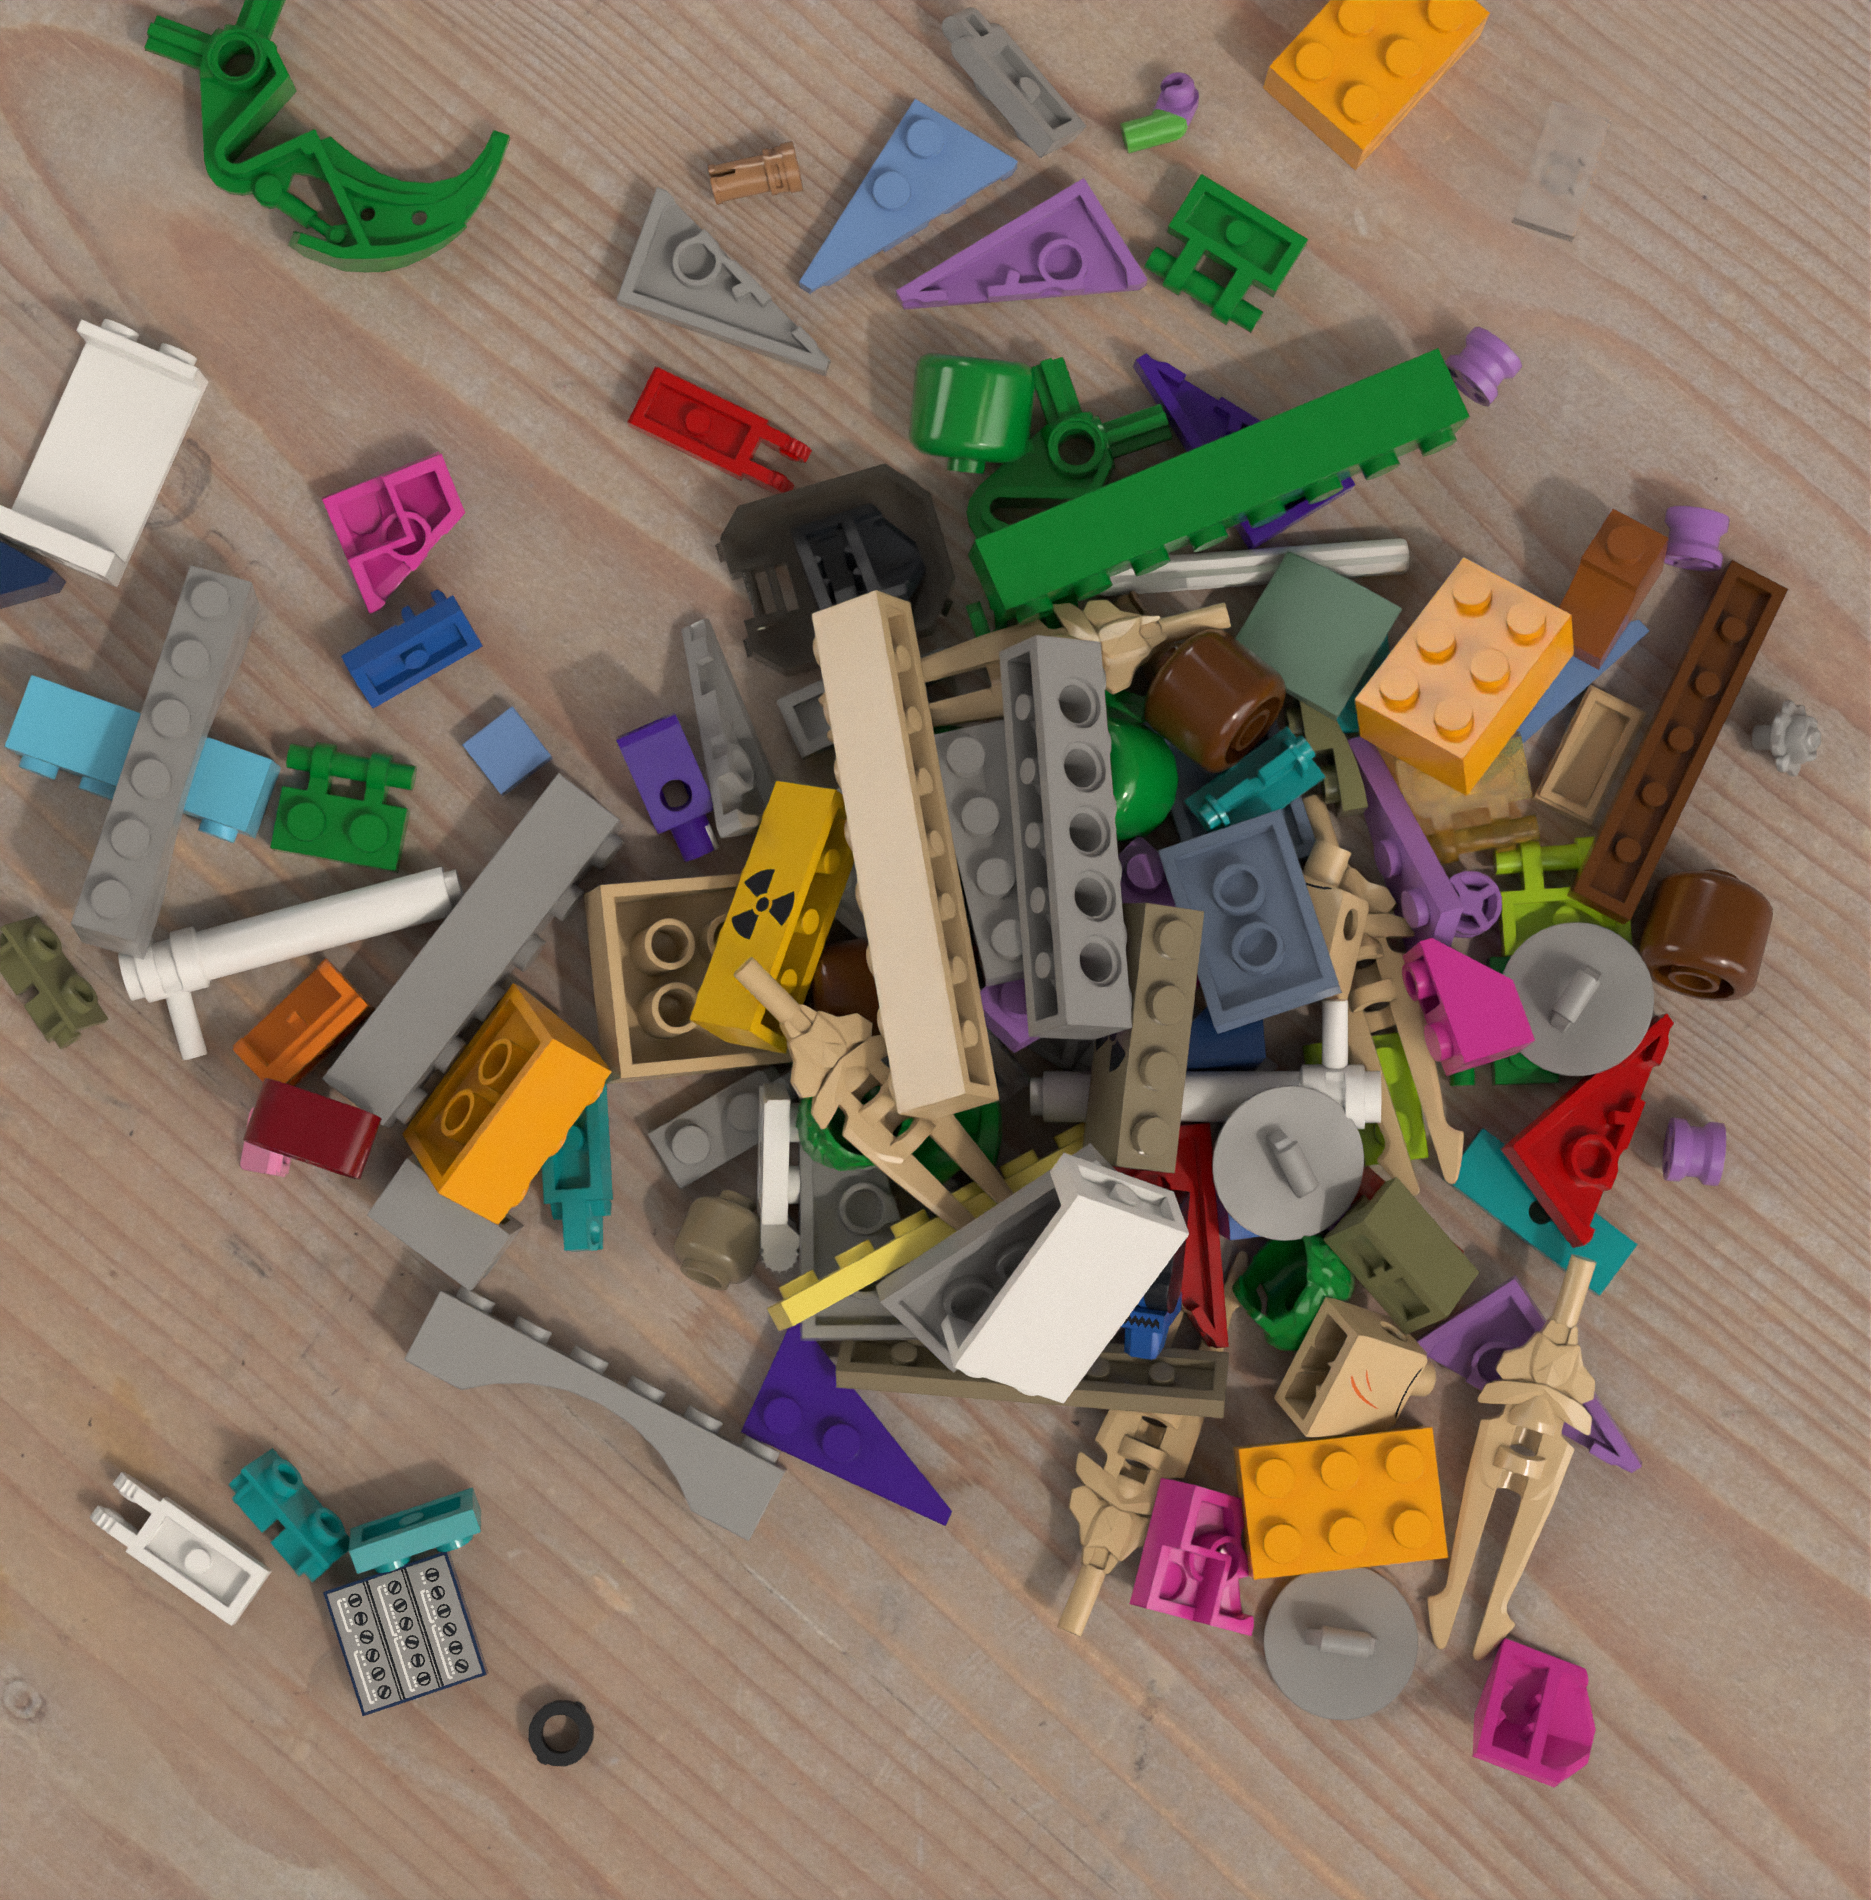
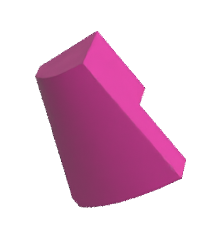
M439 451L322 497L369 614L380 610L384 606L386 599L411 571H415L440 538L447 534L465 514L443 456Z
M1161 1478L1129 1604L1252 1636L1254 1619L1253 1616L1242 1613L1239 1579L1249 1576L1247 1554L1241 1545V1533L1244 1528L1242 1499L1197 1485Z

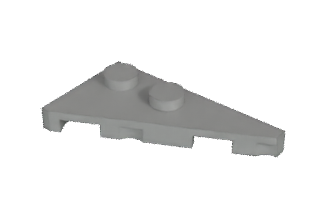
M657 187L616 299L618 306L826 377L831 360L818 348L816 341L801 326L798 327L772 301L771 296L736 260H731L719 247L718 242L705 229L702 230L675 203L674 198L667 190Z
M702 619L681 629L717 830L721 838L757 834L763 812L769 802L776 779L710 620Z

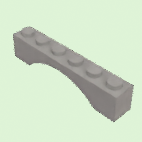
M192 565L189 567L71 921V925L82 943L140 959L145 958L164 900L175 841L194 773L218 708L242 663L260 608L253 584L250 581Z
M461 1285L457 1295L449 1291L439 1292L404 1359L405 1361L460 1390L490 1384L530 1383L567 1390L601 1404L630 1423L659 1452L678 1480L692 1512L747 1541L751 1539L787 1470L775 1463L780 1455L779 1451L748 1435L745 1436L741 1445L718 1433L723 1424L722 1421L691 1405L688 1406L684 1415L661 1403L666 1394L665 1391L634 1375L631 1376L627 1385L604 1373L609 1362L577 1345L574 1346L570 1355L549 1345L547 1342L552 1332L518 1315L514 1324H509L490 1314L495 1302L473 1290L469 1291Z

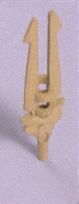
M1108 600L1088 601L1083 611L1071 603L1053 604V612L1062 628L1048 629L1037 619L1024 625L1017 624L920 658L925 683L986 667L992 685L988 689L929 703L932 726L934 728L1004 717L999 652L1035 635L1101 642L1102 665L1106 674L1105 690L1111 694H1116L1130 687L1136 670L1151 659L1152 655L1165 649L1168 643L1190 638L1205 629L1230 628L1231 624L1226 604L1224 602L1162 619L1157 615L1142 616L1137 613L1120 611ZM825 692L818 699L821 707H823L826 698ZM830 729L827 732L828 741L834 743L832 730Z
M1322 794L1302 799L1315 840L1318 839L1339 847ZM1348 863L1338 888L1367 900L1369 906L1357 962L1364 959L1376 960L1373 965L1354 971L1350 993L1347 998L1348 1060L1350 1064H1364L1365 1071H1381V1123L1377 1124L1384 1136L1385 1148L1377 1158V1161L1392 1179L1397 1177L1415 1197L1419 1194L1420 1188L1371 1033L1397 1026L1444 1178L1449 1184H1455L1459 1177L1464 1132L1453 1129L1446 1122L1436 1063L1429 1053L1424 1037V1028L1427 1023L1419 1001L1411 999L1402 978V967L1405 964L1402 956L1405 953L1392 951L1387 940L1411 938L1415 933L1405 918L1392 915L1397 903L1389 889L1385 886L1368 882L1355 868H1351ZM1389 1002L1387 1007L1379 1011L1364 1012V1008L1373 1003Z
M753 957L747 959L736 970L733 976L780 1022L779 1027L787 1039V1047L793 1060L790 1083L800 1098L813 1097L811 1114L821 1129L827 1127L839 1107L845 1115L842 1136L884 1174L956 1231L976 1218L912 1155L928 1136L996 1204L1014 1194L953 1114L934 1120L898 1114L896 1103L892 1099L888 1087L890 1068L881 1061L882 1058L888 1056L886 1042L882 1035L872 1036L873 1023L858 1013L836 1017L823 1011H814L803 1004L799 1005ZM879 1085L881 1087L879 1093L868 1103L862 1104L861 1099L870 1089ZM912 1118L913 1122L910 1127L900 1136L895 1137L893 1132L897 1126L906 1119Z
M1244 1251L1236 1254L1224 1283L1227 1331L1232 1313L1236 1308L1242 1306L1233 1293L1232 1285L1250 1265L1249 1256ZM1181 1307V1311L1169 1326L1164 1345L1166 1348H1170L1185 1313L1183 1307ZM1201 1340L1198 1350L1223 1352L1224 1349L1207 1347L1203 1340ZM1109 1409L1095 1437V1441L1106 1454L1103 1468L1084 1453H1078L1075 1472L1084 1486L1071 1489L1068 1508L1079 1524L1082 1566L1057 1625L1058 1628L1081 1637L1106 1574H1109L1118 1561H1123L1136 1548L1144 1547L1161 1478L1174 1479L1185 1477L1204 1417ZM1142 1416L1156 1419L1164 1423L1166 1427L1152 1425L1143 1420ZM1125 1459L1138 1461L1146 1465L1149 1470L1134 1467L1127 1463Z
M1571 1254L1552 1316L1547 1319L1541 1330L1535 1332L1523 1346L1503 1352L1495 1366L1501 1378L1486 1383L1477 1398L1479 1403L1504 1404V1407L1498 1416L1480 1420L1466 1475L1451 1551L1447 1583L1441 1592L1427 1598L1431 1633L1437 1649H1444L1447 1645L1497 1488L1514 1491L1521 1496V1500L1472 1650L1473 1658L1477 1661L1484 1659L1515 1626V1623L1509 1618L1507 1613L1508 1601L1524 1571L1555 1502L1575 1450L1562 1436L1564 1422L1585 1435H1589L1591 1432L1592 1417L1582 1404L1594 1399L1595 1379L1583 1366L1581 1348L1578 1344V1328L1576 1326L1597 1263L1589 1258ZM1519 1445L1532 1450L1535 1455L1525 1456L1512 1450L1510 1446Z

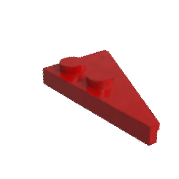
M1667 1013L1651 1019L1643 1040L1625 1060L1603 1072L1586 1075L1501 1148L1504 1155L1572 1248L1585 1246L1593 1237L1595 1229L1590 1227L1603 1192L1612 1189L1619 1171V1157L1624 1150L1628 1149L1646 1103L1641 1099L1652 1068L1661 1065L1669 1045L1668 1035L1674 1022Z
M1180 1123L1175 1173L1121 1167L1113 1168L1117 1172L1162 1188L1190 1192L1187 1224L1189 1235L1186 1238L1183 1279L1180 1291L1182 1292V1307L1207 1347L1225 1348L1229 1347L1216 1193L1212 1175L1213 1153L1210 1123Z

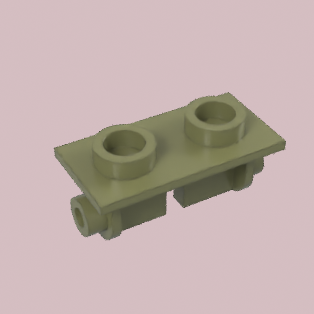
M38 916L5 924L0 928L3 932L0 935V972L16 996L23 994L33 985L36 986L40 993L25 1004L24 1007L48 1043L55 1041L60 1049H64L82 1036L79 1031L109 1020L98 1004V997L94 988L77 974L62 952V944L58 936L52 929L44 925Z

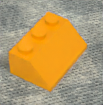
M513 983L402 1135L438 1194L499 1225L508 1211L524 1199L531 1180L548 1157L555 1155L561 1149L566 1140L568 1130L585 1107L598 1099L603 1091L605 1080L612 1071L588 1040L524 988Z

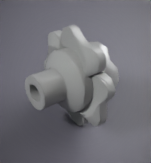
M1785 700L1780 712L1776 714L1772 725H1756L1752 733L1753 747L1756 750H1770L1776 759L1778 772H1787L1789 776H1798L1801 764L1811 762L1817 758L1816 749L1821 744V733L1817 728L1818 721L1814 717L1806 715L1804 705H1795L1792 700Z

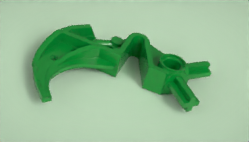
M245 0L236 24H225L224 29L217 28L212 35L158 15L154 23H150L147 31L148 39L144 47L145 51L200 71L203 153L209 177L217 188L232 195L246 196L253 194L262 207L268 209L277 208L304 228L308 229L311 227L322 234L326 241L293 231L288 246L306 258L345 272H386L407 267L446 247L467 228L466 224L485 199L497 176L510 141V135L493 130L485 149L470 168L457 177L432 183L401 181L381 174L352 155L331 136L320 140L315 129L242 163L236 164L234 162L297 92L277 51L278 46L270 40L286 0ZM245 54L255 58L252 69L245 75L234 77L225 73L226 65L233 57ZM293 176H311L329 184L348 223L331 226L317 217L318 212L289 193ZM367 208L375 211L374 218L369 221L361 219L362 211ZM416 213L426 214L427 219L425 223L416 225L412 222L413 216Z
M1064 357L1054 360L1052 358L1040 361L1039 365L1033 366L1032 369L1035 372L1036 379L1035 391L1047 425L1041 428L1029 440L1028 450L1020 460L1013 463H1003L977 487L970 497L966 514L969 528L976 539L1010 526L994 518L992 513L996 509H1051L1108 485L1112 476V469H1115L1114 459L1172 440L1169 423L1161 404L1101 423L1098 415L1094 416L1092 412H1082ZM1078 438L1085 440L1092 446L1094 455L1085 464L1074 466L1063 461L1058 452L1063 443L1070 439ZM1075 593L1052 602V604L1071 603L1078 608ZM980 601L966 605L965 608L975 638L991 633ZM1053 611L1039 619L1048 629L1062 628ZM994 614L995 629L992 632L1007 628V621L999 624ZM1105 690L1107 717L1137 724L1147 722L1143 712L1146 696L1133 694L1125 690L1111 694Z

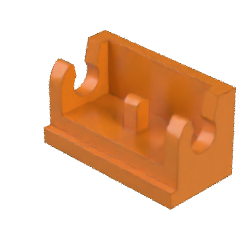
M325 958L317 966V969L244 1038L242 1037L233 1045V1050L262 1082H264L265 1078L296 1086L376 1009Z

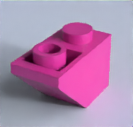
M1433 938L1420 941L1402 956L1405 963L1402 967V978L1406 991L1413 1001H1419L1427 1023L1424 1028L1427 1048L1435 1061H1441L1446 1076L1515 1055L1535 1041L1512 979Z

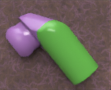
M1181 72L1167 75L1160 85L1162 91L1152 114L1120 123L1122 139L1128 154L1174 142L1185 135L1199 105V92L1189 75Z

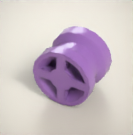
M1474 327L1465 338L1466 347L1457 355H1450L1445 363L1457 389L1474 402L1489 407L1498 396L1497 386L1503 379L1513 378L1522 368V364L1517 355L1501 339L1486 329Z
M1669 507L1665 516V523L1670 530L1664 563L1687 570H1720L1723 555L1718 547L1720 537L1728 532L1729 517L1723 513L1699 507Z
M1464 871L1453 875L1449 880L1464 906L1462 914L1472 916L1475 920L1473 922L1471 917L1461 915L1454 937L1472 938L1488 930L1497 921L1502 910V896L1497 884L1489 876L1478 871Z
M1670 1118L1663 1147L1662 1170L1664 1180L1679 1182L1687 1176L1698 1178L1703 1185L1718 1186L1723 1173L1726 1153V1127L1724 1123L1709 1122L1704 1127L1691 1126L1686 1119Z

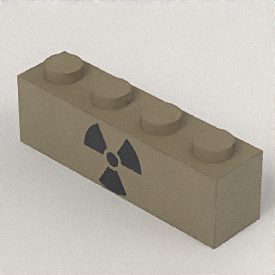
M1122 903L1123 922L1127 929L1126 958L1128 983L1133 1000L1131 1009L1132 1028L1095 1039L1083 1148L1091 1143L1113 1167L1175 1173L1204 911L1151 903Z

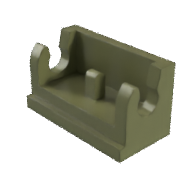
M1397 1177L1386 1181L1374 1194L1371 1201L1365 1195L1356 1200L1335 1228L1329 1231L1323 1239L1405 1334L1447 1318L1479 1274L1475 1266Z

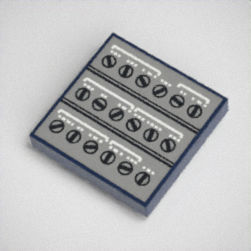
M450 1551L440 1552L407 1563L396 1570L378 1573L323 1592L362 1716L485 1676L489 1673Z

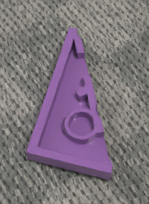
M1360 736L1348 739L1364 784L1368 808L1364 811V817L1373 842L1376 865L1384 878L1386 887L1397 903L1394 909L1395 915L1405 918L1415 933L1411 938H1402L1406 952L1420 941L1433 938L1451 947L1464 906L1377 747Z
M1514 1275L1415 1340L1427 1352V1359L1429 1357L1466 1378L1467 1383L1482 1391L1486 1383L1501 1378L1495 1366L1503 1352L1523 1346L1535 1332L1541 1330L1547 1320L1520 1280ZM1595 1391L1594 1399L1582 1404L1592 1417L1590 1434L1585 1435L1564 1422L1562 1434L1588 1448L1589 1453L1610 1465H1617L1630 1473L1642 1467L1641 1459Z

